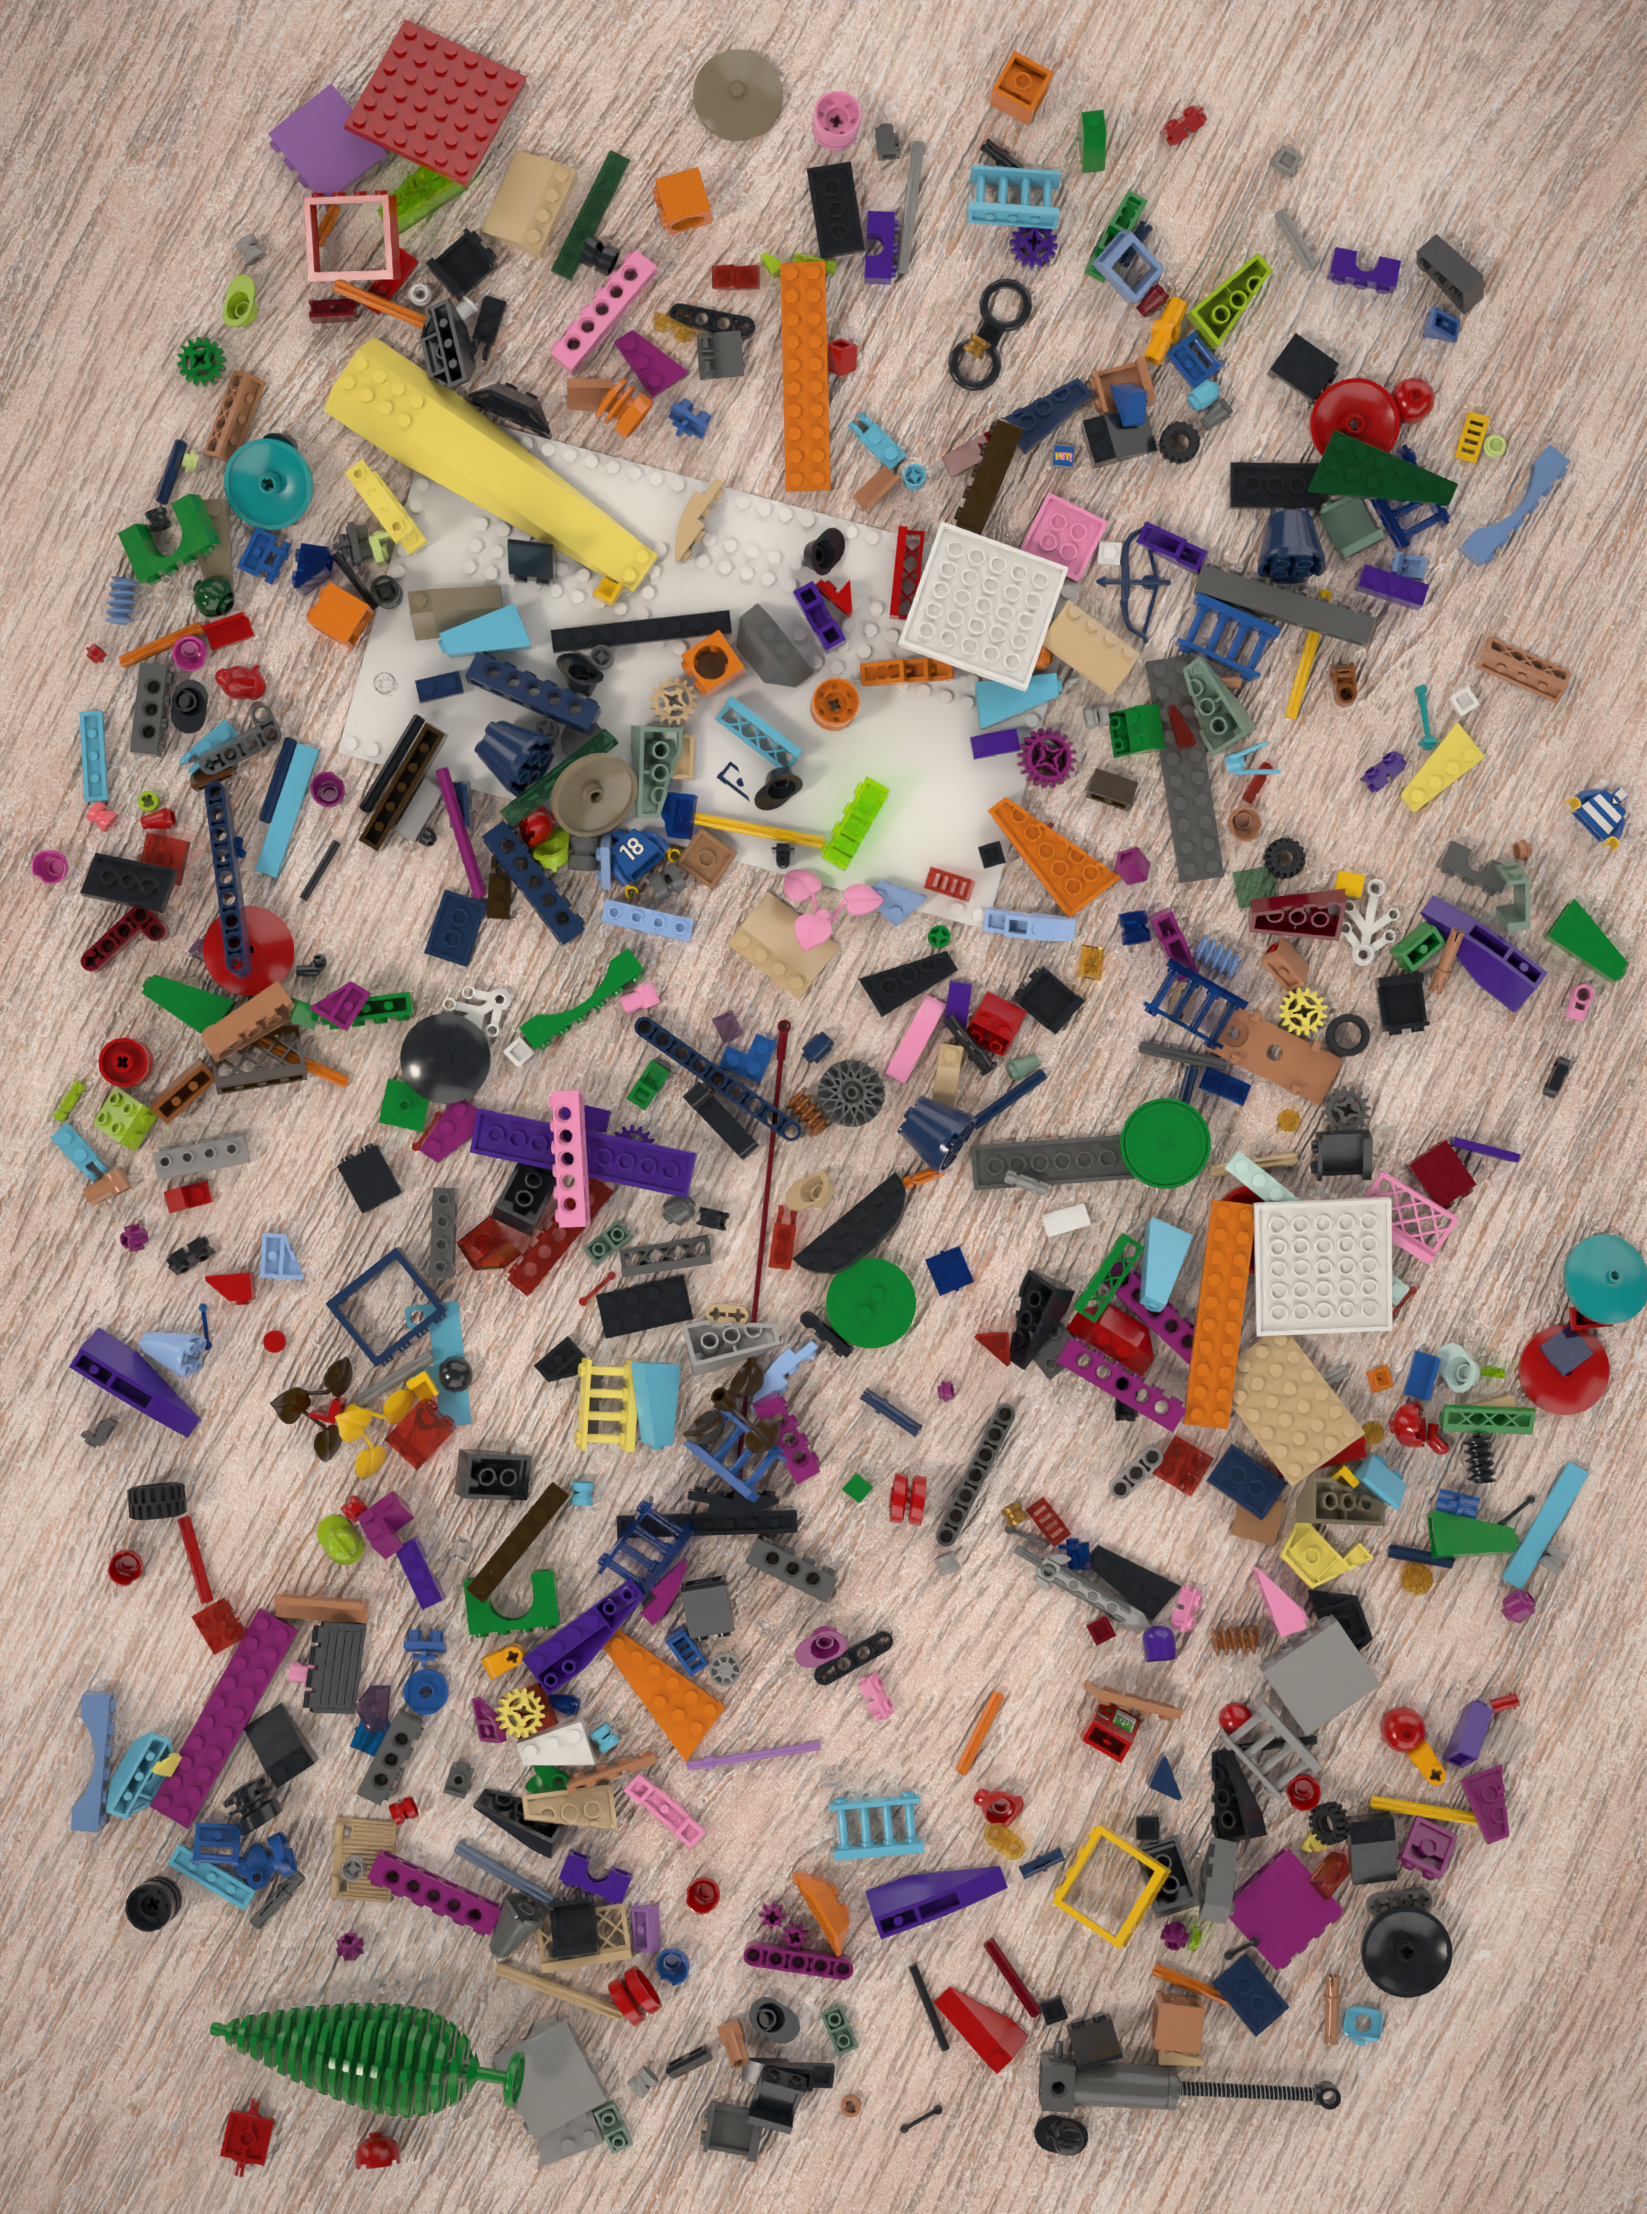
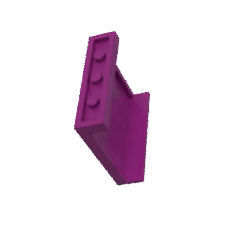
M1285 1845L1235 1890L1232 1902H1235L1233 1916L1228 1918L1249 1941L1252 1937H1257L1260 1940L1259 1945L1255 1948L1278 1971L1280 1968H1286L1296 1953L1300 1954L1308 1947V1942L1313 1938L1320 1937L1325 1932L1324 1928L1329 1923L1338 1921L1344 1910L1293 1854L1289 1847Z

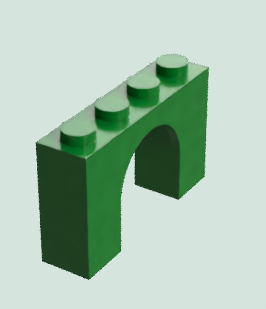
M187 494L171 503L181 526L182 539L178 549L170 556H165L158 550L147 524L135 523L118 533L139 583L157 584L161 581V577L177 573L179 567L197 562L196 558L201 555L207 556L215 552L214 548L221 545L201 495Z
M555 1568L533 1570L531 1572L533 1604L529 1612L517 1618H509L499 1614L493 1607L490 1596L482 1604L465 1589L475 1577L465 1578L463 1581L469 1635H475V1638L488 1637L489 1633L498 1632V1635L511 1634V1630L519 1629L520 1633L534 1631L533 1628L542 1627L543 1630L556 1629V1625L561 1623Z

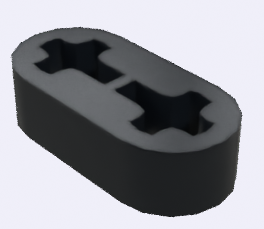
M1560 1055L1557 1057L1543 1087V1095L1552 1099L1555 1098L1568 1071L1571 1060Z

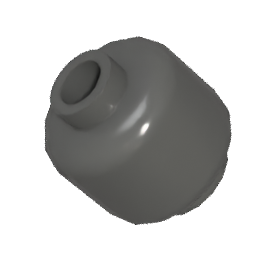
M672 1195L662 1205L664 1210L662 1216L669 1224L675 1223L681 1226L694 1216L696 1204L690 1196L685 1198Z

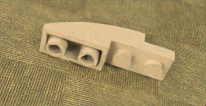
M717 477L704 495L695 491L683 512L675 543V561L679 565L682 561L687 562L693 553L691 549L696 542L699 544L705 537L706 532L704 530L706 528L701 519H707L712 511L710 507L713 502H718L725 493L723 490L724 482Z

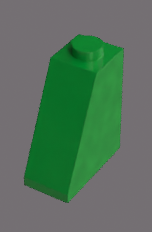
M1104 110L1081 112L1077 135L1082 174L1105 171L1106 125Z

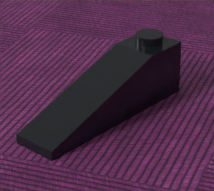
M1223 1749L1212 1752L1211 1779L1214 1782V1794L1211 1795V1802L1214 1803V1815L1211 1816V1825L1214 1837L1238 1842L1267 1835L1262 1811L1233 1750Z

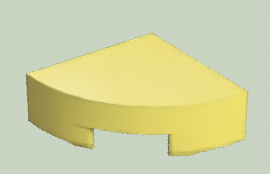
M171 1753L162 1762L158 1761L152 1768V1771L157 1775L171 1777L182 1757L178 1753Z
M1310 1832L1300 1848L1306 1852H1319L1326 1850L1330 1846L1320 1844L1321 1840L1317 1841L1315 1839L1317 1835H1312Z

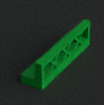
M1121 1232L1072 1308L1095 1323L1145 1247ZM1128 1242L1138 1248L1133 1257L1124 1258L1123 1250ZM1130 1260L1127 1266H1125V1261ZM1122 1262V1274L1111 1277L1110 1269L1114 1263ZM1118 1279L1113 1286L1112 1280ZM1104 1281H1109L1110 1292L1099 1296L1098 1288L1100 1284ZM1105 1298L1102 1304H1100V1299ZM1097 1299L1098 1310L1092 1316L1084 1311L1089 1301Z
M1444 1404V1410L1439 1414V1423L1442 1431L1533 1435L1536 1410L1535 1408Z

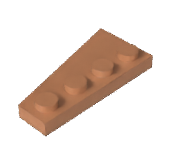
M1085 1681L1083 1689L1097 1698L1096 1702L1109 1706L1110 1702L1118 1704V1708L1127 1711L1135 1708L1138 1709V1713L1151 1716V1713L1159 1714V1718L1171 1721L1172 1718L1179 1720L1181 1718L1182 1710L1174 1705L1146 1698L1143 1701V1698L1129 1692L1122 1695V1692L1104 1685V1688L1100 1689L1094 1682Z
M650 1749L638 1752L636 1757L630 1759L628 1756H623L616 1759L614 1764L607 1765V1763H601L594 1766V1770L586 1772L585 1769L572 1773V1777L569 1778L566 1785L569 1795L577 1792L576 1787L584 1785V1787L589 1788L599 1783L601 1778L605 1777V1780H612L621 1776L624 1770L627 1773H631L656 1764L658 1762L656 1750L650 1752Z

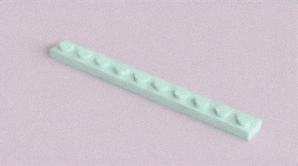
M1236 1150L1223 1167L1265 1202L1301 1201L1239 1150ZM1392 1274V1304L1397 1306L1410 1288Z

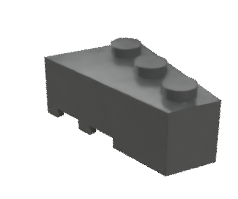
M1211 1837L1200 1868L1199 1919L1226 1924L1228 1917L1233 1916L1235 1902H1232L1235 1893L1234 1878L1237 1842Z

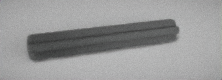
M1145 1041L1140 1042L1139 1053L1219 1071H1225L1226 1059Z

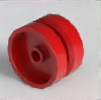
M130 1038L114 1039L107 1043L100 1052L98 1059L99 1071L103 1078L112 1085L125 1088L138 1087L145 1083L153 1072V1054L148 1046L141 1041ZM126 1059H129V1060L126 1062L127 1065H128V1067H126V1066L124 1065V1062H125Z
M895 1473L889 1499V1522L901 1524L904 1520L905 1510H908L909 1524L921 1526L926 1495V1476L915 1475L912 1479L911 1489H909L907 1474Z
M632 1966L625 1971L624 1979L617 1977L608 1984V1990L613 2001L623 2016L633 2026L639 2025L646 2019V2012L654 2014L662 2008V2002L657 1991L647 1976L637 1966Z

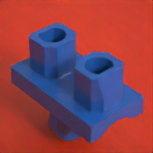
M686 398L679 403L675 402L671 406L672 410L668 418L673 420L672 425L678 428L676 435L681 437L685 433L690 437L695 435L702 440L706 434L711 415L705 411H700L697 416L691 413L694 405Z
M1439 1488L1435 1511L1476 1519L1480 1497Z
M409 1630L407 1641H404L403 1645L406 1652H421V1654L413 1653V1660H421V1667H427V1661H436V1654L428 1653H446L447 1650L441 1630L430 1631V1642L422 1641L421 1630Z

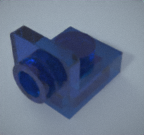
M1068 1538L1066 1543L1058 1544V1549H1066L1067 1555L1071 1557V1560L1068 1561V1568L1072 1570L1092 1569L1089 1542L1079 1541V1538Z

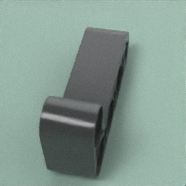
M257 701L249 707V715L255 727L199 755L198 764L204 773L209 775L216 774L280 742L282 732L266 703ZM259 708L266 709V714L262 718L255 717V712ZM269 728L276 730V734L272 738L265 737V732ZM248 738L256 740L255 745L251 748H246L244 745ZM234 748V756L230 758L224 756L226 749ZM217 753H219V756L223 760L222 762L218 760V757L216 756ZM209 758L212 761L211 767H208L206 762Z

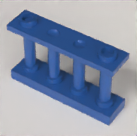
M1198 592L1193 602V605L1197 606V613L1185 640L1181 638L1176 640L1175 645L1179 647L1178 650L1188 655L1192 652L1235 671L1246 681H1257L1261 673L1254 670L1267 641L1275 640L1278 637L1281 628ZM1211 612L1217 615L1218 621L1204 649L1193 644L1205 614ZM1232 621L1238 624L1237 627L1239 629L1225 658L1213 652L1226 623ZM1252 630L1258 633L1259 639L1245 667L1234 662L1246 633Z
M721 1410L724 1422L720 1426L722 1427L729 1418L737 1424V1427L717 1453L711 1454L707 1450L709 1448L708 1445H697L688 1439L684 1446L746 1499L756 1502L760 1495L754 1490L756 1488L755 1484L776 1458L785 1463L788 1459L782 1454L784 1450L775 1444L771 1449L767 1450L769 1453L749 1479L743 1481L738 1477L741 1474L739 1471L753 1453L746 1448L736 1462L729 1467L723 1464L725 1461L723 1458L744 1431L748 1434L753 1429L738 1418L733 1411L723 1412Z

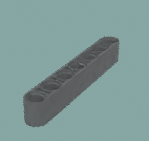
M1000 1403L994 1409L936 1529V1540L941 1546L949 1547L956 1541L1015 1419V1410L1008 1403ZM1002 1408H1009L1011 1410V1415L1008 1419L1003 1420L999 1418V1411ZM993 1428L1001 1430V1436L997 1440L989 1438V1431ZM984 1448L991 1450V1457L987 1460L979 1458V1452ZM979 1469L982 1473L981 1477L978 1480L970 1479L969 1473L971 1470ZM963 1489H968L972 1492L969 1500L964 1501L960 1499L959 1494ZM957 1509L962 1512V1516L958 1521L950 1519L949 1515L952 1510ZM943 1530H949L952 1532V1537L948 1541H943L939 1537L940 1533Z

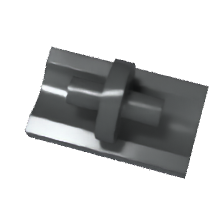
M347 522L348 526L345 529L348 541H346L345 534H339V542L333 546L334 550H341L342 557L349 556V549L352 566L357 567L360 566L361 562L372 559L371 547H359L358 540L368 539L367 525H355L354 522Z

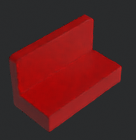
M240 612L201 626L207 635L213 652L256 637L249 616L245 612Z
M337 1397L332 1400L329 1412L316 1409L310 1412L309 1417L336 1424L335 1416L344 1413L347 1399Z

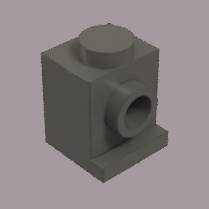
M885 123L876 127L875 140L878 161L900 159L899 135L894 133L892 124Z
M463 1761L453 1762L443 1793L465 1799L475 1769L471 1768L469 1763ZM460 1776L463 1782H456L455 1777Z

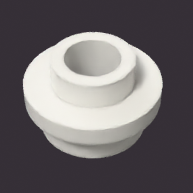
M418 283L410 289L409 297L416 306H425L431 301L432 292L426 284ZM419 292L425 293L424 298L419 299L417 298V294Z

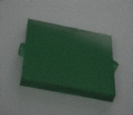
M1267 867L1232 872L1235 886L1233 892L1236 893L1238 909L1250 907L1251 899L1277 896L1275 889L1277 883L1274 882L1273 874L1268 873Z

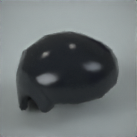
M451 1356L447 1357L440 1364L439 1380L445 1390L453 1393L463 1392L471 1385L473 1372L465 1358Z

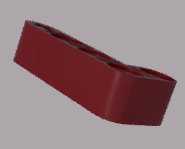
M132 907L82 955L81 966L86 971L100 972L142 932L150 940L160 943L168 939L170 930L154 911L145 910L147 912L146 919L139 921L137 918L138 912L145 909ZM128 925L131 930L130 934L123 937L121 929L123 926ZM156 926H161L162 934L160 937L155 938L153 929ZM108 941H113L114 949L111 952H106L105 944ZM91 958H95V959H96V960H95L96 966H91V965H90V964L92 963V962L90 961Z

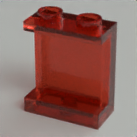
M425 1397L384 1439L416 1470L457 1429L454 1425L455 1421L449 1415H443L438 1410L439 1406L432 1399L427 1400Z

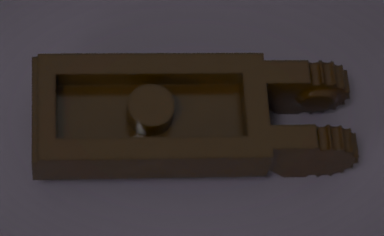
M492 856L491 873H489L487 919L510 920L512 880L506 872L505 874H497L498 861Z

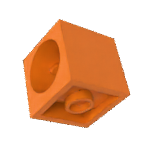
M1013 51L992 89L990 105L1029 126L1051 87L1054 72Z
M699 167L655 179L656 187L652 188L657 208H662L659 209L660 220L663 230L668 228L669 235L712 223L711 208Z
M329 582L328 586L324 585L319 592L318 597L320 599L316 606L312 605L308 610L307 622L314 629L352 651L375 612L368 604Z
M717 630L681 655L683 660L681 667L688 677H694L695 688L701 696L705 694L708 699L745 674L743 664L720 630ZM705 653L721 654L727 659L728 663H725L724 674L717 679L703 678L696 672L695 667L699 665V658Z

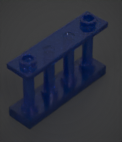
M1406 444L1398 450L1400 454L1398 458L1418 466L1414 451L1411 448L1408 449ZM1369 499L1399 552L1405 550L1410 545L1409 541L1412 536L1436 523L1440 525L1441 529L1450 523L1448 520L1450 517L1445 507L1428 505L1433 513L1432 516L1407 530L1402 529L1398 523L1399 518L1424 504L1409 502L1396 510H1391L1387 503L1389 500Z
M1168 957L1164 964L1168 967V974L1152 1002L1148 1003L1143 1000L1141 1003L1146 1006L1144 1011L1154 1017L1160 1014L1205 1040L1203 1045L1215 1050L1217 1047L1222 1050L1224 1045L1217 1042L1234 1011H1238L1239 1008L1245 1010L1249 1002ZM1181 974L1188 978L1186 982L1188 984L1169 1015L1160 1010L1159 1006L1175 978H1178ZM1202 986L1207 989V997L1192 1023L1188 1026L1178 1020L1194 990ZM1221 997L1227 1001L1225 1004L1227 1007L1208 1037L1197 1030L1215 999L1218 1000Z
M651 1495L646 1501L644 1499L641 1500L635 1510L637 1511L636 1515L608 1553L603 1552L597 1561V1564H599L597 1573L600 1575L606 1568H609L625 1580L632 1578L644 1595L641 1602H643L692 1536L695 1526L688 1520L683 1526L681 1524L677 1525L651 1508L654 1497ZM647 1515L671 1531L674 1538L670 1543H665L638 1524ZM632 1532L660 1550L661 1556L658 1560L654 1559L652 1561L626 1543ZM621 1550L647 1567L648 1573L644 1578L642 1576L639 1578L613 1561V1558Z

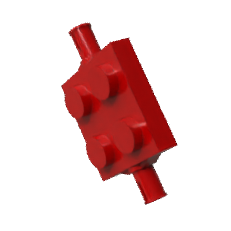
M256 2098L251 2099L249 2111L243 2112L231 2109L220 2156L231 2158L237 2162L234 2175H239V2177H244L246 2164L265 2165L275 2124L274 2118L265 2117L258 2113L261 2100L257 2099L256 2101Z

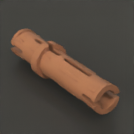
M1451 928L1438 965L1434 968L1435 974L1428 987V990L1434 993L1437 986L1436 994L1441 995L1447 977L1451 976V967L1465 935V932L1459 929L1456 937L1457 928Z
M1326 1974V1994L1323 1995V2001H1325L1324 2044L1330 2045V2036H1332V2045H1338L1339 2003L1341 2002V1996L1339 1995L1340 1975L1334 1974V1982L1332 1983V1974Z

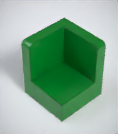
M291 997L290 999L295 1003L289 1020L314 1030L320 1015L309 1009L311 1004Z

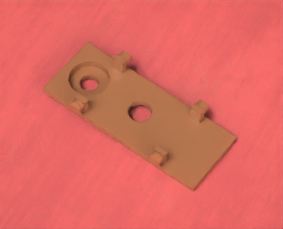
M1226 1002L1204 1049L1229 1060V1063L1235 1066L1239 1065L1289 1090V1093L1295 1096L1299 1095L1321 1106L1343 1059L1321 1049L1323 1043L1314 1040L1313 1044L1261 1019L1263 1013L1254 1010L1253 1014ZM1232 1026L1239 1030V1036L1236 1039H1230L1227 1036V1030ZM1274 1044L1278 1045L1282 1050V1055L1277 1061H1271L1266 1055L1267 1048Z

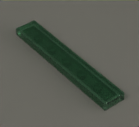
M612 150L609 151L551 272L572 282L581 264L579 263L581 251L588 238L595 235L631 162L630 159Z
M604 728L499 811L500 814L512 827L551 797L555 782L570 764L586 755L607 753L618 744V741Z

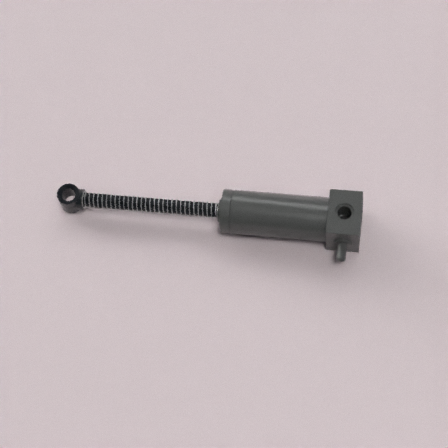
M1059 2040L1054 2042V2053H1040L1038 2100L1041 2111L1073 2113L1074 2106L1176 2110L1180 2095L1182 2097L1183 2095H1186V2097L1195 2096V2098L1196 2096H1199V2098L1201 2096L1204 2098L1205 2096H1208V2098L1221 2097V2099L1222 2097H1225V2099L1227 2097L1230 2099L1242 2098L1243 2100L1244 2098H1247V2100L1251 2098V2100L1260 2099V2101L1261 2099H1268L1269 2101L1270 2099L1273 2101L1282 2100V2102L1283 2100H1286V2102L1287 2100H1290V2102L1292 2100L1295 2102L1308 2101V2103L1312 2101L1314 2105H1321L1328 2110L1337 2108L1341 2102V2094L1331 2081H1322L1319 2084H1314L1313 2087H1308L1307 2085L1305 2087L1303 2085L1300 2087H1295L1294 2085L1282 2086L1281 2084L1273 2086V2084L1264 2085L1263 2083L1262 2085H1256L1255 2083L1252 2085L1246 2082L1244 2084L1242 2082L1240 2084L1238 2082L1235 2084L1229 2082L1217 2083L1216 2081L1212 2083V2081L1199 2082L1198 2080L1197 2082H1191L1190 2080L1182 2081L1180 2079L1177 2066L1109 2062L1079 2070L1072 2054H1063V2042ZM1332 2091L1333 2096L1330 2099H1324L1323 2095L1325 2092Z

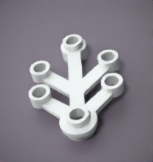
M1373 879L1366 885V892L1369 898L1365 920L1356 909L1355 902L1346 900L1347 903L1352 904V910L1348 911L1345 909V913L1349 914L1361 931V943L1352 932V926L1348 922L1342 923V925L1348 926V932L1344 933L1341 931L1340 935L1345 936L1352 946V959L1360 966L1369 965L1374 960L1377 950L1396 940V933L1393 930H1386L1382 933L1380 939L1370 944L1372 934L1388 923L1398 920L1400 917V911L1397 908H1390L1384 916L1374 922L1378 897L1385 891V884L1379 879ZM1372 885L1378 886L1377 893L1371 891ZM1390 911L1396 912L1397 916L1395 919L1390 918ZM1386 933L1392 934L1393 938L1391 941L1386 940ZM1360 951L1366 952L1367 956L1365 959L1360 958Z
M465 986L462 989L464 998L472 999L474 997L488 1001L480 1007L458 1002L450 997L444 999L443 1008L445 1010L469 1013L464 1017L474 1022L481 1030L485 1014L493 1010L491 1024L486 1027V1034L490 1037L499 1035V1022L502 1010L507 1009L511 1004L510 993L502 988H497L489 993L476 990L472 986ZM467 988L473 990V994L470 997L465 995ZM498 995L504 997V1001L501 1004L496 1002ZM448 1000H452L454 1003L451 1009L446 1007ZM491 1026L497 1028V1032L494 1035L489 1033Z

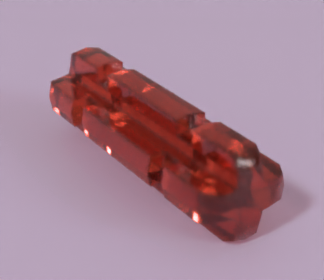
M1263 762L1259 769L1273 770V766ZM1255 775L1248 790L1242 796L1245 802L1249 804L1254 802L1257 797L1256 794L1260 792L1267 780V775Z

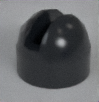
M427 827L418 842L426 847L433 846L437 841V835L432 829Z

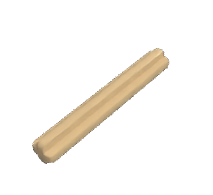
M1296 1153L1250 1159L1262 1170L1298 1164ZM1226 1163L1210 1165V1177L1231 1175L1223 1168Z

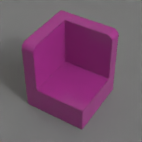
M1138 847L1118 852L1114 869L1127 885L1147 881L1150 862Z

